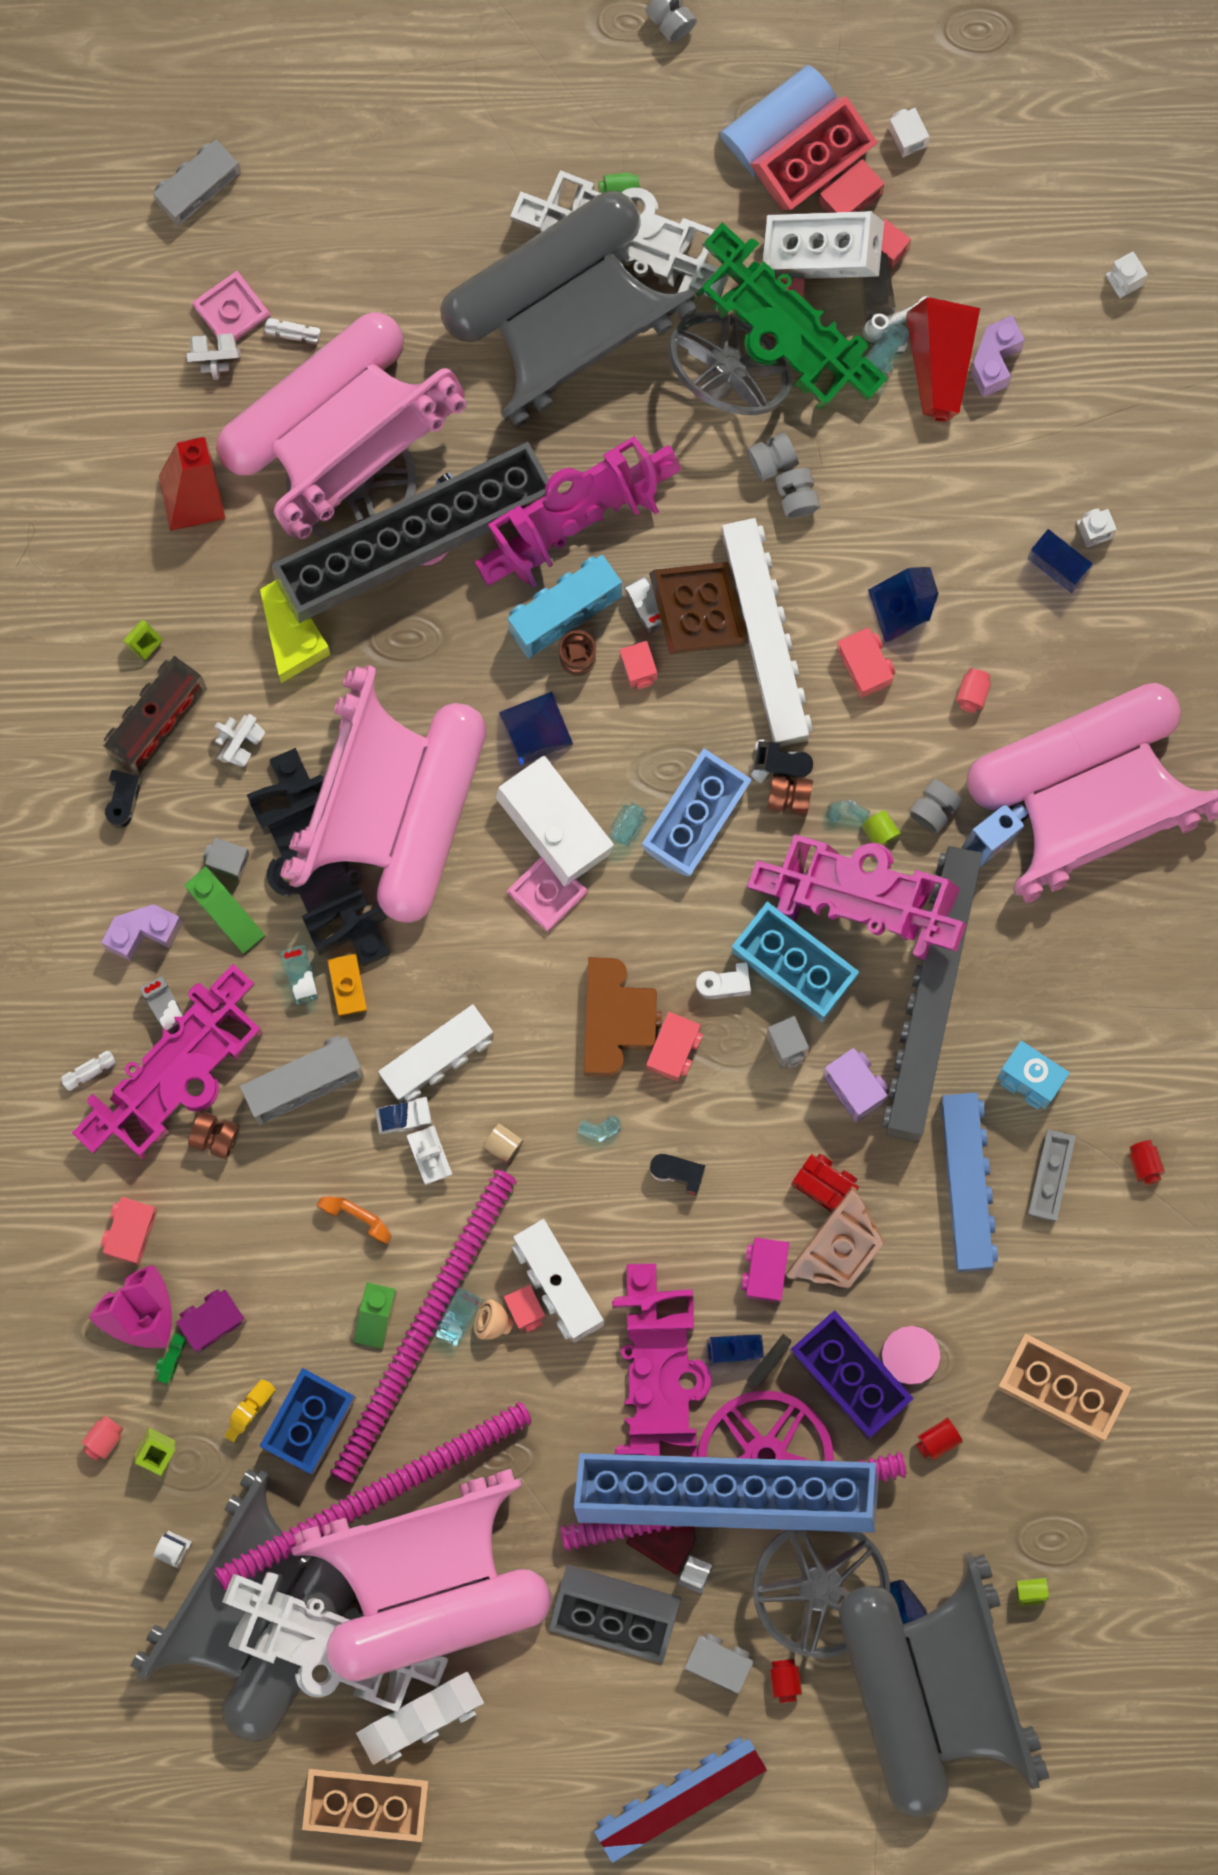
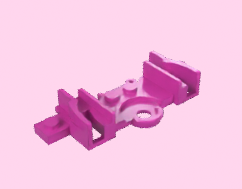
M633 436L603 454L605 460L583 473L573 468L557 471L548 480L544 497L524 509L519 505L488 524L498 548L475 561L483 581L487 586H490L511 572L516 571L519 579L535 588L537 584L530 568L534 566L536 568L544 562L551 567L553 564L547 553L551 545L553 544L558 549L562 548L567 543L565 536H573L596 521H604L603 513L606 509L613 508L618 513L620 507L627 504L633 513L637 515L639 514L637 506L641 504V506L652 511L654 515L659 513L653 499L656 493V485L682 470L673 449L667 445L650 456L637 438ZM633 446L639 463L629 468L627 460L621 453ZM563 482H572L571 487L566 492H558V488ZM511 521L520 535L507 542L498 527Z
M794 834L783 866L778 867L757 860L747 885L750 890L779 898L780 901L777 909L793 921L797 920L801 907L810 909L819 916L821 909L829 906L830 912L828 917L832 920L842 917L865 925L868 924L869 931L877 936L884 933L886 926L887 930L899 935L901 938L915 941L919 928H922L913 955L921 960L926 959L931 944L957 952L967 925L962 921L947 917L960 889L949 879L918 870L914 871L913 876L889 870L891 869V864H894L893 856L885 846L879 843L862 845L849 858L839 855L827 843ZM810 846L816 848L808 873L805 875L806 859ZM872 856L877 859L878 866L873 872L868 873L863 870L862 864L867 857ZM935 884H942L932 912L922 910Z
M232 964L210 987V990H207L201 983L195 984L188 992L189 998L195 1004L182 1017L174 1018L180 1024L179 1031L175 1034H170L166 1029H163L162 1039L142 1058L141 1068L135 1062H130L126 1065L125 1072L131 1078L122 1079L112 1090L113 1094L110 1098L118 1108L112 1112L92 1093L87 1103L94 1110L72 1134L95 1154L115 1133L143 1160L146 1157L144 1152L153 1142L158 1143L164 1135L169 1133L162 1124L181 1103L188 1107V1111L192 1112L203 1111L209 1108L215 1102L219 1093L218 1080H214L210 1072L228 1054L235 1060H238L239 1056L247 1049L246 1044L255 1035L260 1037L263 1034L261 1029L236 1006L255 985L254 982ZM227 1017L241 1023L250 1030L241 1041L227 1031L218 1028ZM135 1067L136 1071L131 1073L130 1069ZM197 1079L203 1083L204 1089L200 1095L191 1096L187 1092V1084L191 1080ZM134 1115H136L140 1125L150 1136L140 1147L132 1141L124 1127Z
M656 1263L627 1264V1296L615 1297L612 1301V1307H641L642 1314H627L628 1338L634 1343V1347L632 1345H625L621 1350L624 1359H634L629 1366V1398L624 1403L625 1405H634L637 1408V1414L633 1418H625V1421L630 1425V1444L618 1445L615 1449V1454L660 1456V1442L663 1441L672 1445L691 1446V1457H697V1430L689 1429V1402L695 1400L699 1402L710 1390L712 1379L705 1363L697 1358L696 1361L688 1360L687 1331H694L693 1290L657 1292ZM671 1299H688V1313H678L658 1319L657 1303ZM628 1349L632 1350V1354L630 1356H627L625 1354L626 1350ZM685 1372H691L697 1378V1383L692 1389H684L680 1385V1376Z

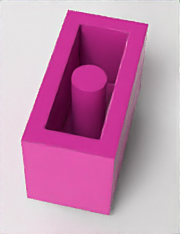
M755 1237L753 1244H747L745 1261L751 1262L749 1273H743L741 1290L747 1291L746 1298L781 1303L790 1242Z

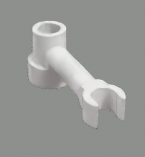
M929 296L922 297L918 303H920L922 300ZM918 303L889 316L875 314L872 319L866 322L863 328L864 338L870 343L881 342L889 327L907 321V311Z

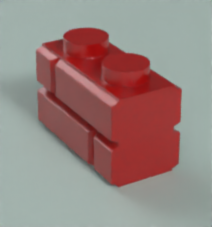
M819 1153L816 1157L811 1154L791 1182V1186L832 1213L852 1186L857 1191L859 1190L860 1186L855 1184L858 1179L845 1170L839 1173L831 1167L833 1162Z

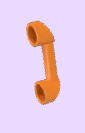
M334 1196L322 1197L316 1205L334 1217H337L340 1210H343L371 1226L367 1234L385 1245H388L392 1238L388 1228L378 1216L345 1198Z

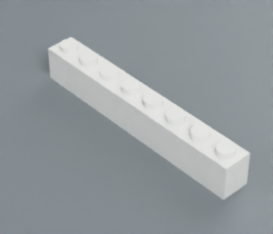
M756 518L722 525V537L749 639V647L772 740L775 743H780L779 747L806 742L809 738V732H812L813 728L810 716L804 715L802 705L806 704L803 688H797L795 680L796 677H799L796 660L791 661L789 656V650H793L789 633L784 634L782 623H786L783 607H777L775 599L776 596H779L776 579H770L768 571L772 569L771 557L769 552L764 553L762 543L766 542L763 526H757Z

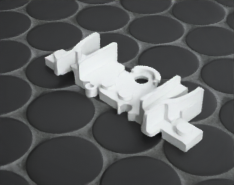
M560 170L548 200L545 201L520 192L510 215V220L542 232L601 193L594 191V183ZM566 180L578 185L572 211L559 206ZM629 188L621 192L629 196L632 201H640L644 205V211L640 214L641 226L638 235L630 243L614 252L619 262L625 265L635 263L634 274L637 277H644L648 272V268L651 269L653 275L659 277L660 285L665 283L674 286L678 275H681L683 281L677 293L689 289L697 292L718 267L706 263L711 255L706 248H703L702 253L697 259L684 255V253L692 243L697 231L710 236L714 229L682 218L679 224L656 215L655 210H658V203L655 197L645 189ZM730 276L718 280L710 288L721 297Z
M267 1572L262 1585L233 1574L222 1602L246 1611V1613L237 1625L229 1647L274 1663L275 1658L279 1657L301 1666L298 1674H295V1678L299 1688L305 1694L312 1697H325L335 1691L339 1682H343L355 1687L354 1696L398 1712L411 1677L438 1687L448 1659L442 1656L390 1671L384 1700L377 1698L376 1695L383 1674L361 1681H350L339 1676L327 1660L326 1645L330 1634L336 1626L349 1621V1619L329 1611L322 1612L324 1603L317 1598L309 1599L305 1605L302 1600L276 1591L272 1604H268L279 1576L277 1574ZM260 1617L270 1621L271 1623L258 1639L255 1648L247 1647L246 1645L256 1619ZM317 1665H324L328 1669V1677L323 1682H316L312 1677V1671Z

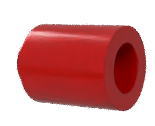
M947 1417L918 1435L917 1437L920 1442L916 1443V1447L924 1459L930 1457L934 1461L962 1444L963 1440L951 1420Z

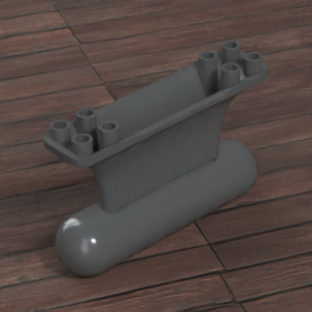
M607 191L599 194L463 282L443 298L440 307L441 320L445 329L454 338L464 342H474L487 336L497 328L503 334L513 358L516 384L513 397L509 404L501 411V416L505 422L511 420L515 428L530 420L526 409L532 405H535L539 413L548 409L554 404L549 394L557 390L558 386L635 336L645 333L651 328H654L658 336L673 327V322L669 318L671 315L677 312L683 320L696 312L695 309L697 307L693 302L696 295L692 289L675 294L655 291L634 278L614 255V252L630 243L638 235L641 226L639 210L629 196L618 191Z
M248 1469L240 1482V1485L248 1490L243 1500L233 1495L224 1510L233 1516L228 1524V1529L174 1619L170 1620L165 1629L156 1624L154 1625L146 1640L155 1645L150 1655L139 1651L130 1666L139 1671L137 1678L142 1681H148L160 1669L177 1664L204 1666L232 1677L236 1681L225 1698L222 1707L223 1721L228 1730L236 1737L246 1741H261L269 1738L276 1731L300 1691L295 1674H298L301 1666L276 1657L274 1663L229 1647L233 1633L246 1611L222 1602L226 1590L224 1591L215 1575V1568H223V1564L226 1562L228 1564L232 1563L231 1560L233 1558L238 1560L242 1553L245 1555L249 1554L248 1550H256L257 1545H265L264 1542L266 1540L272 1541L273 1536L277 1535L279 1537L282 1532L274 1521L267 1504L266 1492L270 1475L263 1470L256 1474ZM290 1554L287 1560L281 1559L280 1564H272L271 1569L266 1567L264 1573L260 1574L257 1572L255 1574L256 1577L253 1579L251 1577L247 1578L262 1585L267 1572L279 1575L268 1601L270 1605L277 1591L302 1600L305 1605L311 1598L320 1599L324 1603L322 1612L329 1611L344 1617L356 1597L355 1592L342 1573L331 1563L316 1556H293ZM258 1617L246 1646L254 1649L258 1639L271 1622Z
M971 1552L964 1554L963 1575L955 1592L940 1607L917 1620L903 1624L898 1604L893 1595L884 1588L877 1586H863L850 1592L842 1601L839 1609L841 1627L890 1799L898 1811L910 1817H928L944 1805L949 1794L948 1780L942 1763L945 1761L976 1757L1002 1761L1018 1770L1027 1780L1031 1789L1040 1788L1039 1781L1049 1779V1773L1041 1754L1031 1756V1752L1041 1750L1037 1733L1034 1731L1033 1726L1023 1728L1019 1721L992 1625L994 1622L990 1609L1001 1606L1000 1600L992 1583L984 1586L982 1580L993 1577L989 1562L984 1554L974 1557Z

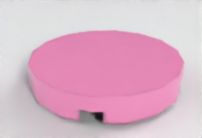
M915 1326L901 1327L891 1333L884 1342L881 1353L883 1365L899 1383L906 1385L920 1384L931 1378L938 1368L941 1357L939 1345L933 1335L925 1329Z

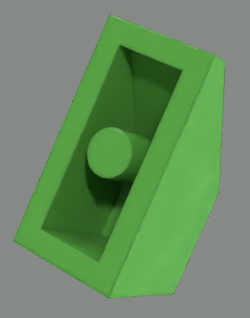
M366 1283L354 1343L383 1349L397 1295L396 1289Z

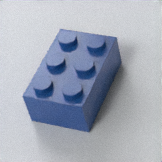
M302 1368L264 1436L260 1447L314 1476L354 1404L356 1397Z

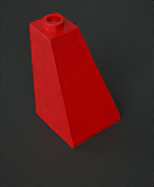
M926 297L907 311L906 320L910 334L923 415L932 416L934 421L947 422L960 413L980 308Z
M200 437L177 442L159 474L170 531L226 519L215 465L206 438Z

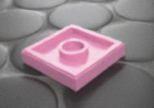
M235 271L191 302L192 306L216 337L218 334L233 333L235 342L271 317L269 311L238 271Z
M542 857L507 890V894L547 932L588 893V890L577 879L564 887Z

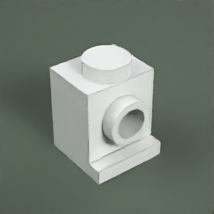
M1133 251L1116 260L1111 271L1106 274L1107 279L1120 299L1144 286L1148 276Z
M1099 508L1093 509L1083 515L1084 518L1076 522L1087 548L1113 539L1117 530L1109 509L1100 511Z

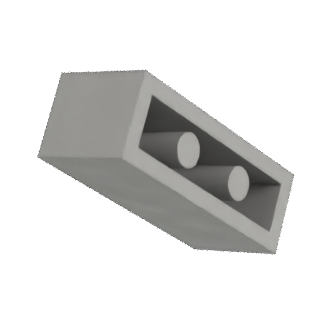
M217 139L211 144L207 143L199 149L194 159L190 162L185 161L177 168L174 176L169 180H162L156 186L155 192H153L155 202L179 226L241 173L239 163Z

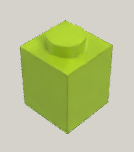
M148 1427L135 1451V1463L161 1476L175 1452V1440Z

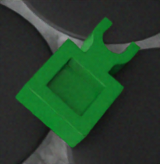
M174 1333L165 1358H159L154 1373L158 1375L157 1381L171 1386L181 1359V1353L187 1341L186 1337Z

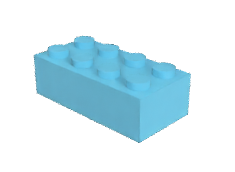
M603 554L598 558H595V556L590 557L581 564L580 570L574 574L571 572L564 574L557 580L558 584L550 590L547 588L540 590L534 595L532 602L526 606L520 604L510 611L509 614L511 616L507 618L509 633L528 659L622 597V581Z
M769 902L765 903L731 947L733 955L742 962H747L750 968L822 1023L859 975L857 969Z

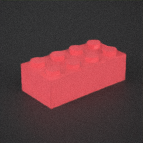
M847 96L836 97L750 163V166L780 210H792L878 142Z

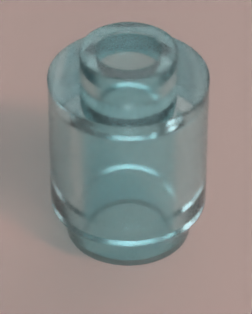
M632 802L629 806L623 804L610 826L611 832L608 836L618 843L629 847L631 842H635L648 820L644 816L646 810Z

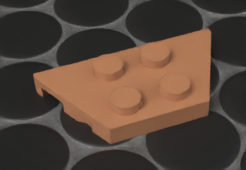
M852 1186L794 1261L786 1272L788 1278L795 1279V1277L811 1279L814 1283H832L838 1287L850 1288L884 1244V1239L856 1188Z

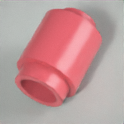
M970 668L968 673L964 674L956 698V702L960 704V709L969 713L983 710L991 686L989 681L990 674L974 668Z
M106 1416L101 1421L97 1420L81 1442L86 1446L83 1452L96 1461L99 1457L106 1459L121 1439L120 1434L123 1428Z

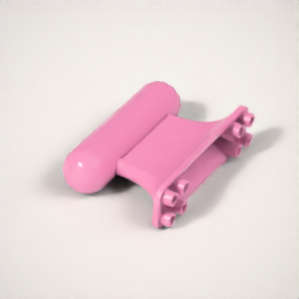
M371 312L359 317L224 426L217 436L216 451L218 458L225 468L236 475L250 476L260 472L277 457L279 458L288 473L291 489L276 503L274 514L285 533L290 537H298L299 539L309 537L312 533V526L320 520L328 521L331 519L335 512L334 508L344 498L418 438H422L430 430L433 432L439 431L444 426V419L452 412L459 414L466 408L467 402L464 399V390L456 375L450 369H440L421 384H408L384 372L399 358L404 348L402 329L392 317L384 313Z
M366 665L363 668L355 666L352 671H347L342 686L351 689L350 694L346 693L344 698L339 697L334 707V713L342 716L338 728L340 731L309 826L305 830L302 829L300 833H294L289 848L298 851L297 857H292L291 860H285L280 875L290 879L289 885L299 887L307 882L314 870L329 863L352 861L383 867L384 870L377 888V902L387 916L396 921L415 922L426 916L433 904L484 745L486 723L480 712L471 706L452 703L444 705L437 710L432 718L427 737L418 735L395 721L380 705L374 688L376 668L370 665Z
M1158 683L1144 684L986 754L971 764L967 772L966 783L970 795L978 805L995 811L1003 805L1009 807L1024 801L1028 810L1034 834L1033 859L1028 871L1016 880L1013 886L1015 895H1022L1026 904L1041 897L1040 893L1043 891V885L1048 883L1052 892L1060 890L1068 885L1066 881L1070 879L1068 874L1072 873V870L1157 832L1171 829L1177 825L1180 826L1183 834L1190 832L1198 827L1197 823L1201 821L1200 815L1204 813L1209 822L1218 819V789L1199 791L1180 783L1163 767L1149 745L1173 733L1181 720V708L1178 698L1168 687Z
M511 1469L486 1477L489 1488H487L484 1477L459 1485L462 1498L371 1525H361L349 1529L346 1518L339 1519L321 1526L324 1537H321L318 1526L293 1535L297 1545L291 1548L293 1555L316 1556L337 1568L355 1592L364 1615L341 1623L334 1628L329 1636L326 1645L327 1660L339 1676L350 1681L365 1680L535 1627L545 1619L551 1606V1593L544 1578L528 1569H516L497 1575L494 1565L492 1527L495 1515L504 1499L522 1487L521 1479L514 1480Z

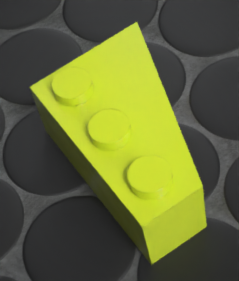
M276 580L260 589L281 683L331 655L327 643L311 618L298 624Z

